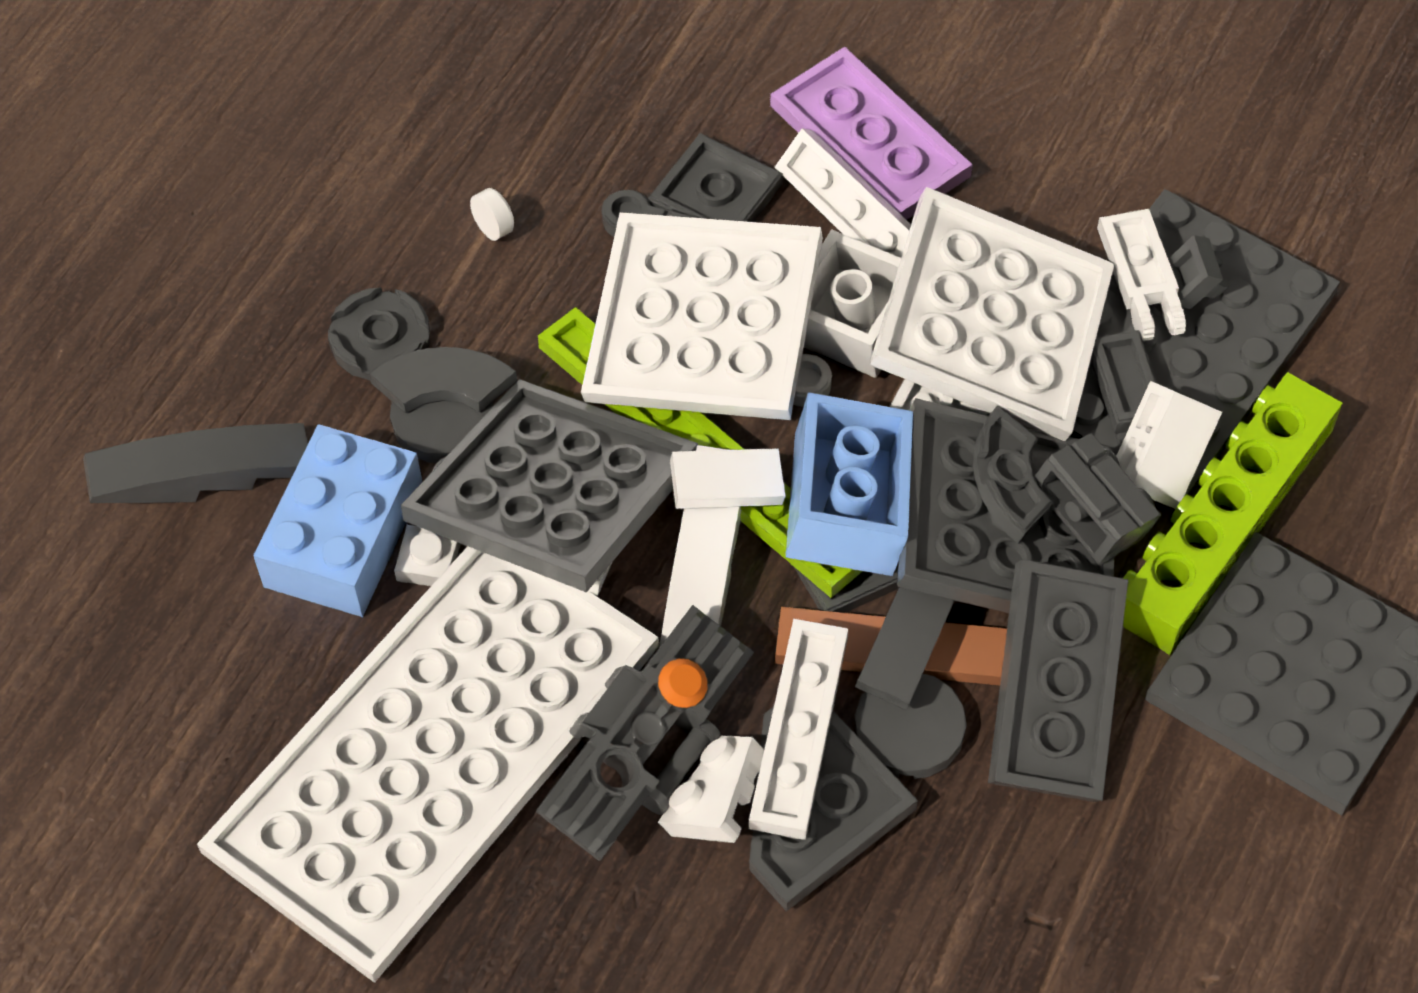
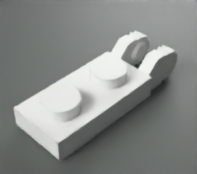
M1144 209L1100 217L1097 229L1109 262L1114 263L1113 273L1126 309H1131L1134 329L1140 331L1143 341L1152 340L1155 337V323L1148 305L1161 303L1163 319L1171 336L1183 334L1186 331V320L1177 295L1179 287L1150 210Z

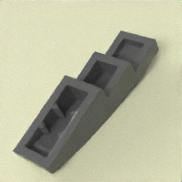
M304 423L243 425L195 430L137 440L85 453L83 461L90 503L196 502L200 490H252L256 478H292L308 445Z
M899 587L855 687L906 710L954 600Z

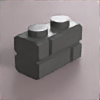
M1092 433L1075 441L1071 446L1068 445L1053 453L1046 459L1035 475L1039 488L1053 502L1050 507L1099 566L1117 556L1120 552H1124L1139 543L1161 516L1154 507L1151 496L1144 489L1138 488L1121 469L1116 455L1110 449L1103 447Z

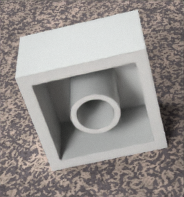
M831 230L821 246L804 348L877 378L881 369L869 364L901 258Z

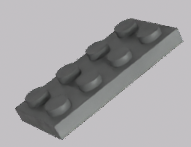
M1025 559L1015 563L988 777L989 784L1090 802L1103 801L1128 579Z

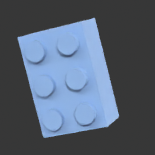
M808 392L795 432L786 558L893 576L899 556L908 538L913 411Z
M318 424L253 555L263 587L363 617L406 524L403 521L401 504L422 483L417 453Z

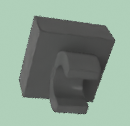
M1193 235L1168 258L1179 287L1177 295L1181 302V307L1191 309L1205 296L1216 298L1230 286L1229 280L1222 277L1219 267L1223 263L1219 257L1215 256L1209 238Z

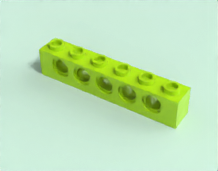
M1289 372L1285 374L1275 389L1269 385L1264 388L1252 409V412L1256 415L1249 424L1243 421L1238 423L1226 443L1225 448L1229 450L1222 460L1214 457L1209 462L1198 482V485L1202 486L1195 497L1186 494L1176 507L1171 517V522L1174 523L1172 528L1166 535L1159 531L1153 537L1143 555V560L1146 563L1138 573L1129 570L1123 579H1128L1123 620L1124 628L1165 653L1172 654L1255 532L1259 533L1329 437L1335 426L1343 404L1342 402ZM1274 433L1282 434L1285 437L1277 436ZM1246 469L1256 470L1260 474L1251 473ZM1217 505H1224L1230 507L1234 511L1223 510L1219 508ZM1189 543H1200L1204 545L1207 549H1198L1191 546ZM1169 580L1176 583L1179 587L1171 588L1165 586L1160 581Z

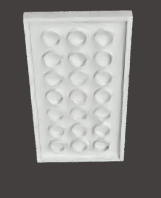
M467 546L197 843L201 854L375 983L580 740L573 737L569 730L581 714L592 710L607 690L605 682L614 670L625 665L640 670L659 648L658 636L590 591L586 593L571 586L547 581L543 575Z

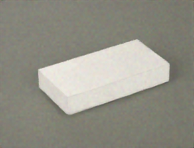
M779 448L672 452L670 466L676 509L783 504L785 490Z

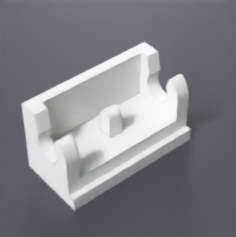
M1150 381L1116 456L1121 469L1138 488L1144 489L1153 500L1176 509L1187 491L1222 412Z

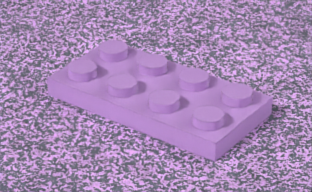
M846 47L838 50L771 93L770 106L798 133L802 128L813 130L906 220L915 214L919 197L926 187L946 194L971 177L972 164Z

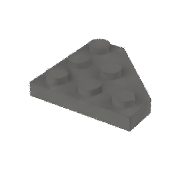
M774 707L767 711L763 717L761 747L764 750ZM832 711L806 840L753 830L749 870L787 912L913 813L917 808L918 800L843 720Z

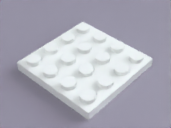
M926 187L919 197L869 365L989 413L996 406H999L1021 425L1066 441L1073 431L1114 263Z
M620 212L581 389L584 401L791 420L823 240L821 227Z

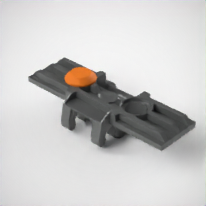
M692 605L642 672L628 665L616 668L605 682L607 690L592 710L578 717L569 730L570 734L579 740L583 736L590 740L536 812L598 861L603 858L641 805L658 815H663L670 806V796L703 753L704 749L711 742L720 738V731L706 718L754 652ZM674 723L687 732L688 735L655 778L643 768V764ZM602 762L620 774L622 779L621 788L612 787L602 779L600 773Z

